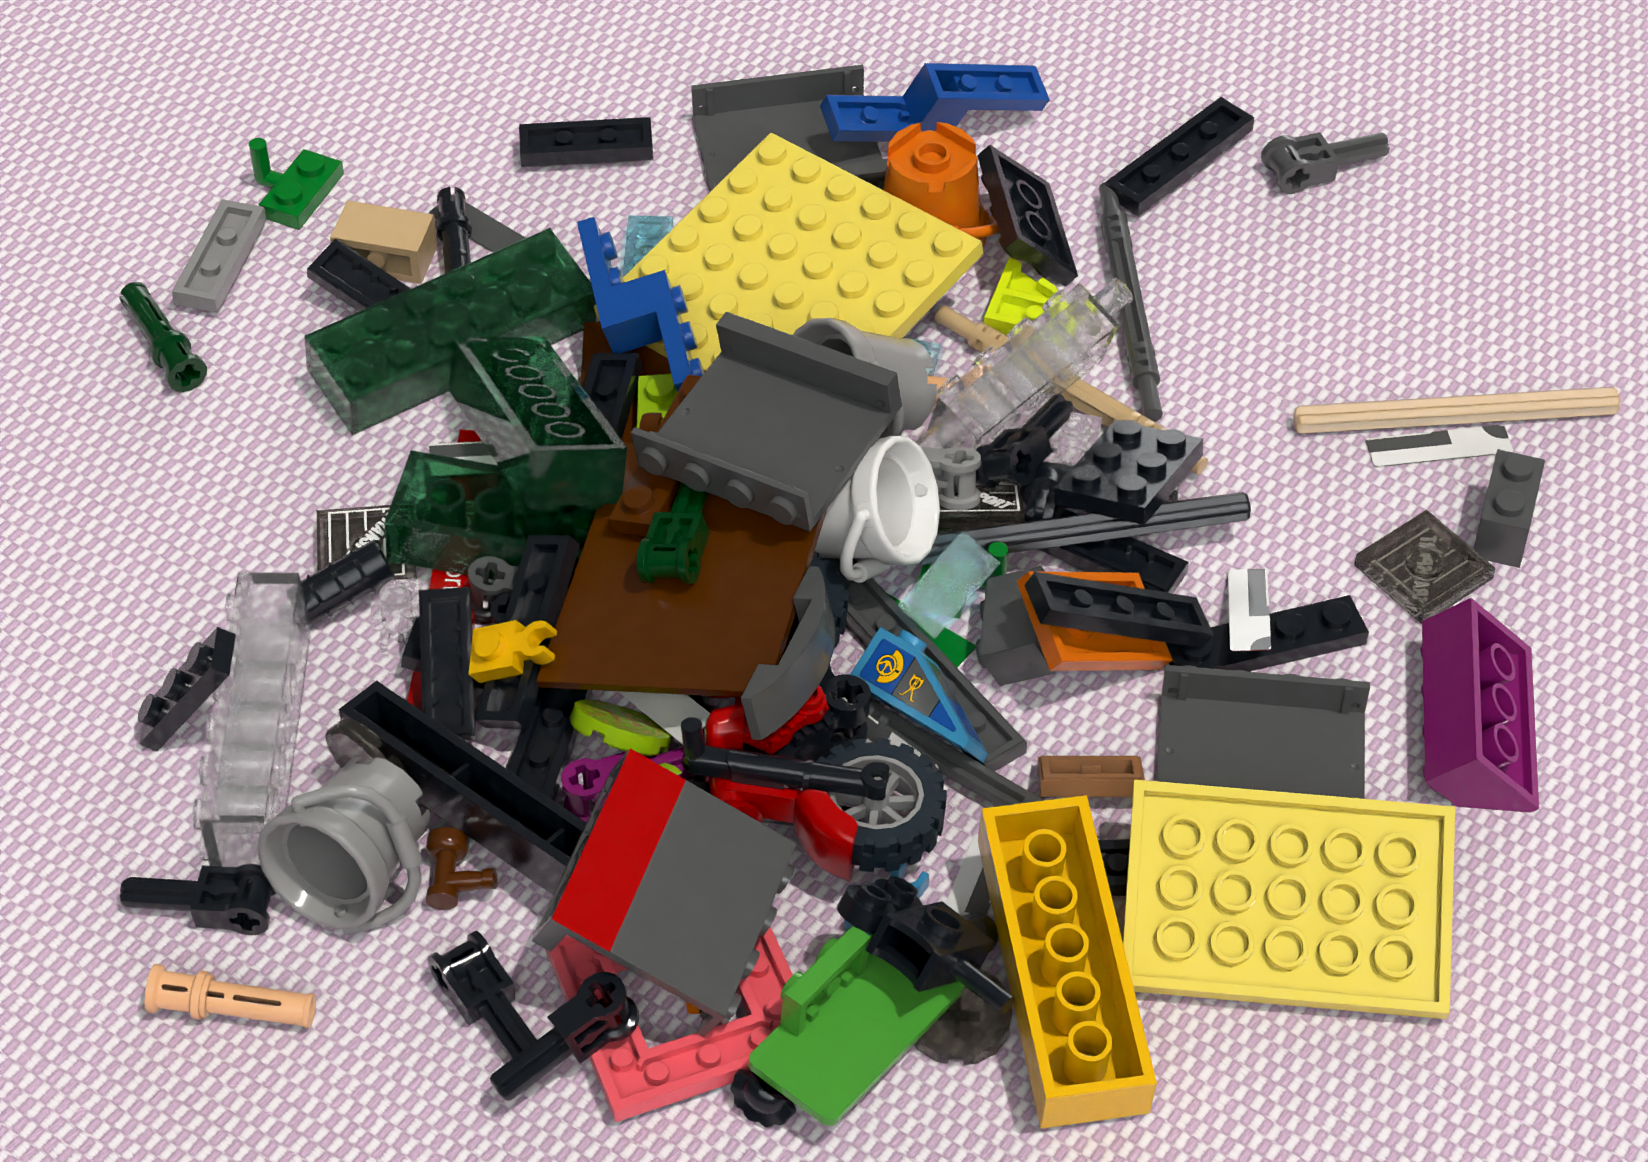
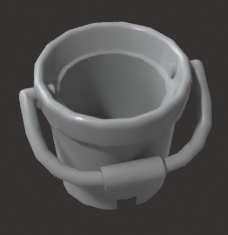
M834 318L811 319L794 332L793 336L897 372L902 407L878 439L899 436L904 430H916L923 425L930 415L937 394V384H927L928 375L926 368L935 369L931 356L920 343L913 339L896 338L861 331L846 321Z
M362 756L353 757L320 789L293 797L291 805L261 829L257 845L262 871L274 891L296 912L317 924L342 929L344 934L347 935L381 926L401 916L415 901L422 881L420 865L423 859L416 842L427 831L430 820L429 808L421 816L420 808L416 801L423 793L418 784L403 769L386 759L375 757L369 765L357 764ZM402 864L403 869L407 870L408 875L404 894L394 905L376 913L384 902L390 879Z

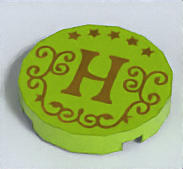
M579 700L575 702L569 719L573 728L586 737H591L593 730H595L604 737L602 742L607 743V746L626 752L631 748L645 756L658 755L659 752L666 753L672 739V735L649 716L626 707L602 701Z

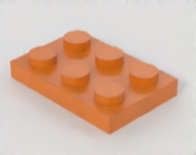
M1028 571L1017 580L1049 671L1161 670L1165 665L1173 661L1166 642L1040 624L1024 586L1034 572L1145 589L1139 573Z

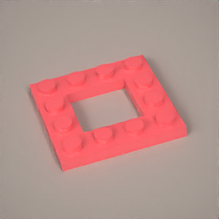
M771 926L763 937L758 936L754 949L760 952L757 963L750 975L745 980H740L736 990L742 996L741 1002L747 1016L730 1021L726 1025L715 1026L704 1037L694 1033L651 1048L647 1047L639 1025H637L630 1036L621 1041L607 1043L589 1057L615 1122L731 1084L738 1069L750 1070L748 1067L750 1053L780 1025L783 1000L780 998L781 991L793 975ZM568 935L551 952L545 949L566 1002L577 995L580 985L589 976L600 972H609L617 976V972L627 970L626 967ZM596 989L594 993L598 1000H600L603 996L599 989ZM619 1015L613 1016L618 1025H620L622 1020Z

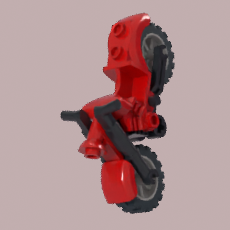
M814 551L810 566L819 567L823 575L835 623L836 639L834 648H836L840 642V634L844 635L846 630L849 591H846L847 582L842 573H836L837 566L828 558L823 561L819 558V553ZM797 613L793 620L784 653L799 625ZM830 664L819 686L802 708L785 724L763 740L752 739L741 697L710 696L711 698H734L735 705L715 709L710 712L705 722L704 739L700 719L689 717L681 722L683 742L681 763L690 774L703 775L704 782L687 781L760 823L769 822L794 826L797 839L809 858L821 869L837 878L850 882L854 873V865L860 866L859 871L874 872V868H884L885 872L899 870L901 864L906 862L911 866L921 860L924 851L930 853L937 844L938 835L941 836L947 800V791L943 790L944 779L940 771L934 772L932 769L933 762L924 754L920 757L916 755L914 748L904 743H901L900 747L891 745V740L876 738V743H866L868 731L866 719L869 715L871 699L869 685L863 679L854 675L842 674L834 676ZM840 698H846L847 702L851 705H847L846 702ZM843 732V734H844V736H845L846 738H852V739L844 740L843 737H842V735H840V734H835V733ZM790 787H802V790L790 789ZM895 790V791L899 792L900 794H902L903 796H890V795H891L892 792ZM836 801L853 805L854 807L841 806ZM896 810H912L905 818L895 812Z

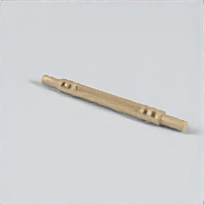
M942 305L937 310L935 321L967 339L970 347L1052 395H1063L1065 400L1073 403L1075 409L1104 426L1109 427L1114 420H1133L1142 426L1168 430L986 323L980 322L976 324L945 305ZM1202 456L1190 471L1200 475L1207 467L1208 458Z

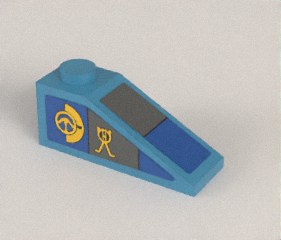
M880 627L850 675L863 679L869 685L872 697L983 763L988 753L941 669L923 653L928 645L903 629L898 636H895Z

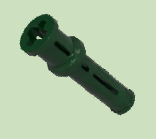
M131 282L125 285L120 292L123 296H119V300L150 343V357L155 365L164 368L166 371L165 379L171 389L177 392H186L198 387L207 375V366L201 357L191 352V343L188 337L181 331L172 328L145 284L142 282Z

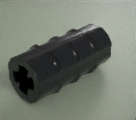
M372 540L356 550H351L349 554L337 561L329 562L328 566L314 574H307L305 579L287 588V592L305 624L311 627L328 616L332 617L333 613L347 605H354L356 600L370 592H376L377 588L395 579L396 576L377 542Z

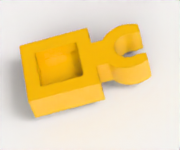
M517 620L473 629L468 675L477 682L483 683L522 675L524 661L532 660L539 665L552 662L555 654L545 646H539V644L545 638L556 636L557 630L546 621L541 620L532 622L527 627Z

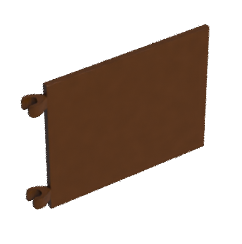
M643 414L639 429L656 433L663 419L662 414ZM620 443L555 626L557 635L551 637L548 649L555 654L554 660L541 666L536 682L539 687L741 697L758 664L778 665L783 656L796 614L793 597L811 564L827 509L809 532L791 524H781L772 517L750 508H739L724 498L708 493L702 514L710 535L701 558V571L697 582L694 584H684L681 579L657 578L654 583H643L637 571V551L641 540L645 536L616 533L613 531L608 519L638 466L633 443Z

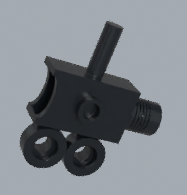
M891 876L888 880L877 879L874 884L863 882L861 885L853 884L846 888L837 905L839 914L856 928L874 934L866 951L885 960L911 981L915 990L922 992L960 982L1001 1015L1005 1014L1012 1007L1015 997L980 970L987 955L995 948L998 941L996 924L988 915L972 913L961 916L943 901L922 905L921 900L917 897V889L908 881L896 876Z

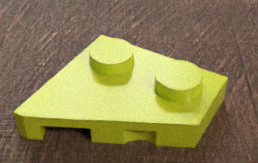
M1008 258L984 316V323L1007 336L1072 351L1085 319L1086 306L1070 295L1060 293L1055 285L1043 277L1036 282L1021 272V262Z

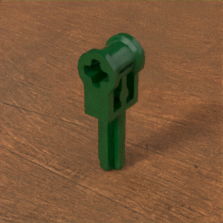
M681 482L671 512L654 513L647 535L641 540L637 551V571L643 583H654L657 578L681 579L684 584H694L697 582L701 571V558L710 535L702 514L708 492L695 491Z

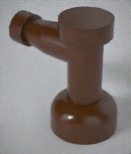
M442 827L430 831L427 835L426 851L429 857L435 861L433 885L427 889L426 903L434 909L449 910L456 907L460 892H470L484 888V890L497 888L498 877L495 868H486L482 871H456V863L465 858L469 846V838L461 830Z

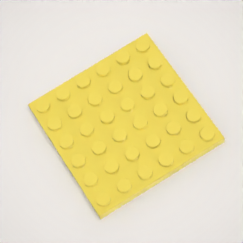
M770 133L623 277V281L628 282L665 270L672 287L681 286L689 312L681 314L683 323L690 321L698 345L697 349L690 350L692 359L699 357L705 373L721 353L716 324L725 312L791 335L794 334L796 329L811 319L834 318L846 321L861 331L903 338L984 253L982 241L795 144ZM595 304V305H594L595 313H596L597 318L599 319L597 306H596V304ZM663 340L646 345L667 358Z

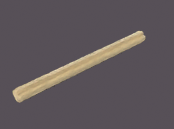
M1614 387L1301 405L1295 408L1293 421L1297 433L1307 434L1602 416L1618 413L1620 397L1618 390Z

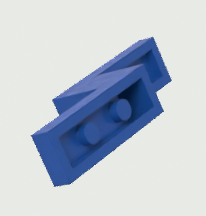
M924 63L903 96L826 95L820 104V109L832 141L889 142L898 131L911 124L921 123V131H936V122L948 123L957 127L968 110L1042 111L1050 99L1036 65Z
M595 217L578 221V230L601 327L612 352L623 353L663 340L677 392L687 375L702 376L704 370L699 357L692 359L690 350L698 348L690 321L683 323L681 314L689 312L681 286L672 287L665 270L624 282L619 267L612 268L611 260L618 258L611 233L606 232L602 234Z

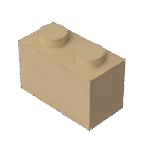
M347 200L330 236L331 242L336 238L399 281L422 284L438 247L434 214Z

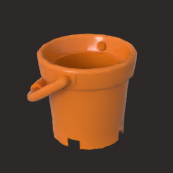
M936 122V131H921V123L909 125L894 135L888 145L887 168L883 190L982 241V247H984L987 236L998 234L999 229L993 216H989V212L985 210L980 198L978 159L974 139L963 129L942 122Z

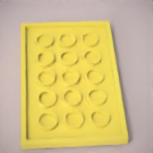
M1134 779L1123 946L1134 991L1447 1019L1450 1014L1455 806Z

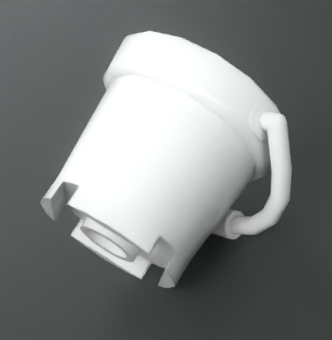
M889 436L878 439L827 508L815 552L819 553L820 559L840 558V571L847 580L862 583L887 571L891 565L919 564L930 553L938 533L940 515L938 486L931 463L917 443L907 436ZM853 558H866L853 565Z

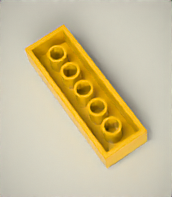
M1087 795L982 808L977 842L1010 992L1015 997L1013 1006L1040 1128L1150 1114L1157 1081Z

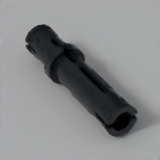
M445 187L437 194L440 215L436 226L437 237L442 241L447 287L446 298L449 302L457 304V290H460L462 305L471 302L476 296L469 247L472 224L471 220L466 216L464 191L455 187V201H452L451 188Z

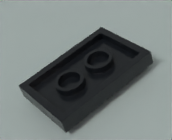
M988 145L977 157L983 174L981 175V181L987 189L991 201L990 212L997 222L1001 235L999 243L1002 249L1011 258H1020L1030 264L1042 277H1051L1066 287L1078 277V273L1050 183L992 145Z
M1114 420L1054 488L1055 505L1145 525L1203 456V438L1185 435L1182 431L1174 429L1161 430L1142 426L1133 420Z

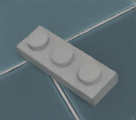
M221 200L172 290L175 305L218 313L266 222L264 207Z

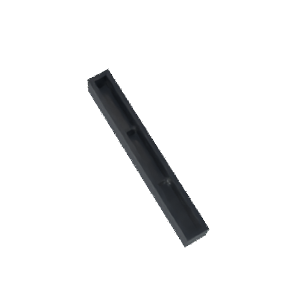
M377 680L338 709L348 753L354 757L362 756L360 761L366 765H369L375 757L386 759L403 769L418 784L423 793L417 800L457 829L463 831L471 839L553 895L584 829L585 821Z

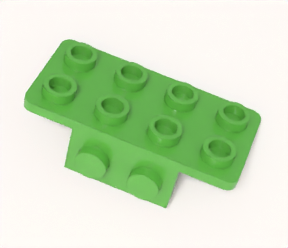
M852 926L839 940L836 937L829 939L819 951L815 963L804 974L798 971L786 982L780 998L783 1000L780 1025L750 1053L748 1067L754 1074L826 1126L838 1123L962 995L964 985L956 982L918 992L913 988L911 981L885 960L866 951L874 934L868 935L855 926Z

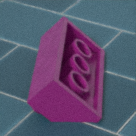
M1469 598L1422 621V645L1420 652L1423 659L1421 693L1424 701L1422 733L1425 747V764L1423 766L1425 782L1433 791L1439 792L1457 807L1531 813L1539 809L1532 648L1474 599Z

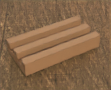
M1040 755L1037 760L1040 797H1075L1087 795V797H1133L1134 779L1145 780L1141 757Z

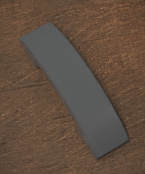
M809 566L793 597L799 625L779 664H758L741 696L750 734L754 740H763L785 724L802 708L819 686L831 662L836 639L835 623L825 582L819 567Z

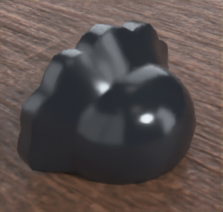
M738 1069L736 1071L730 1089L734 1095L735 1106L743 1110L748 1120L760 1122L764 1127H771L773 1125L785 1124L796 1113V1107L791 1100L751 1070Z

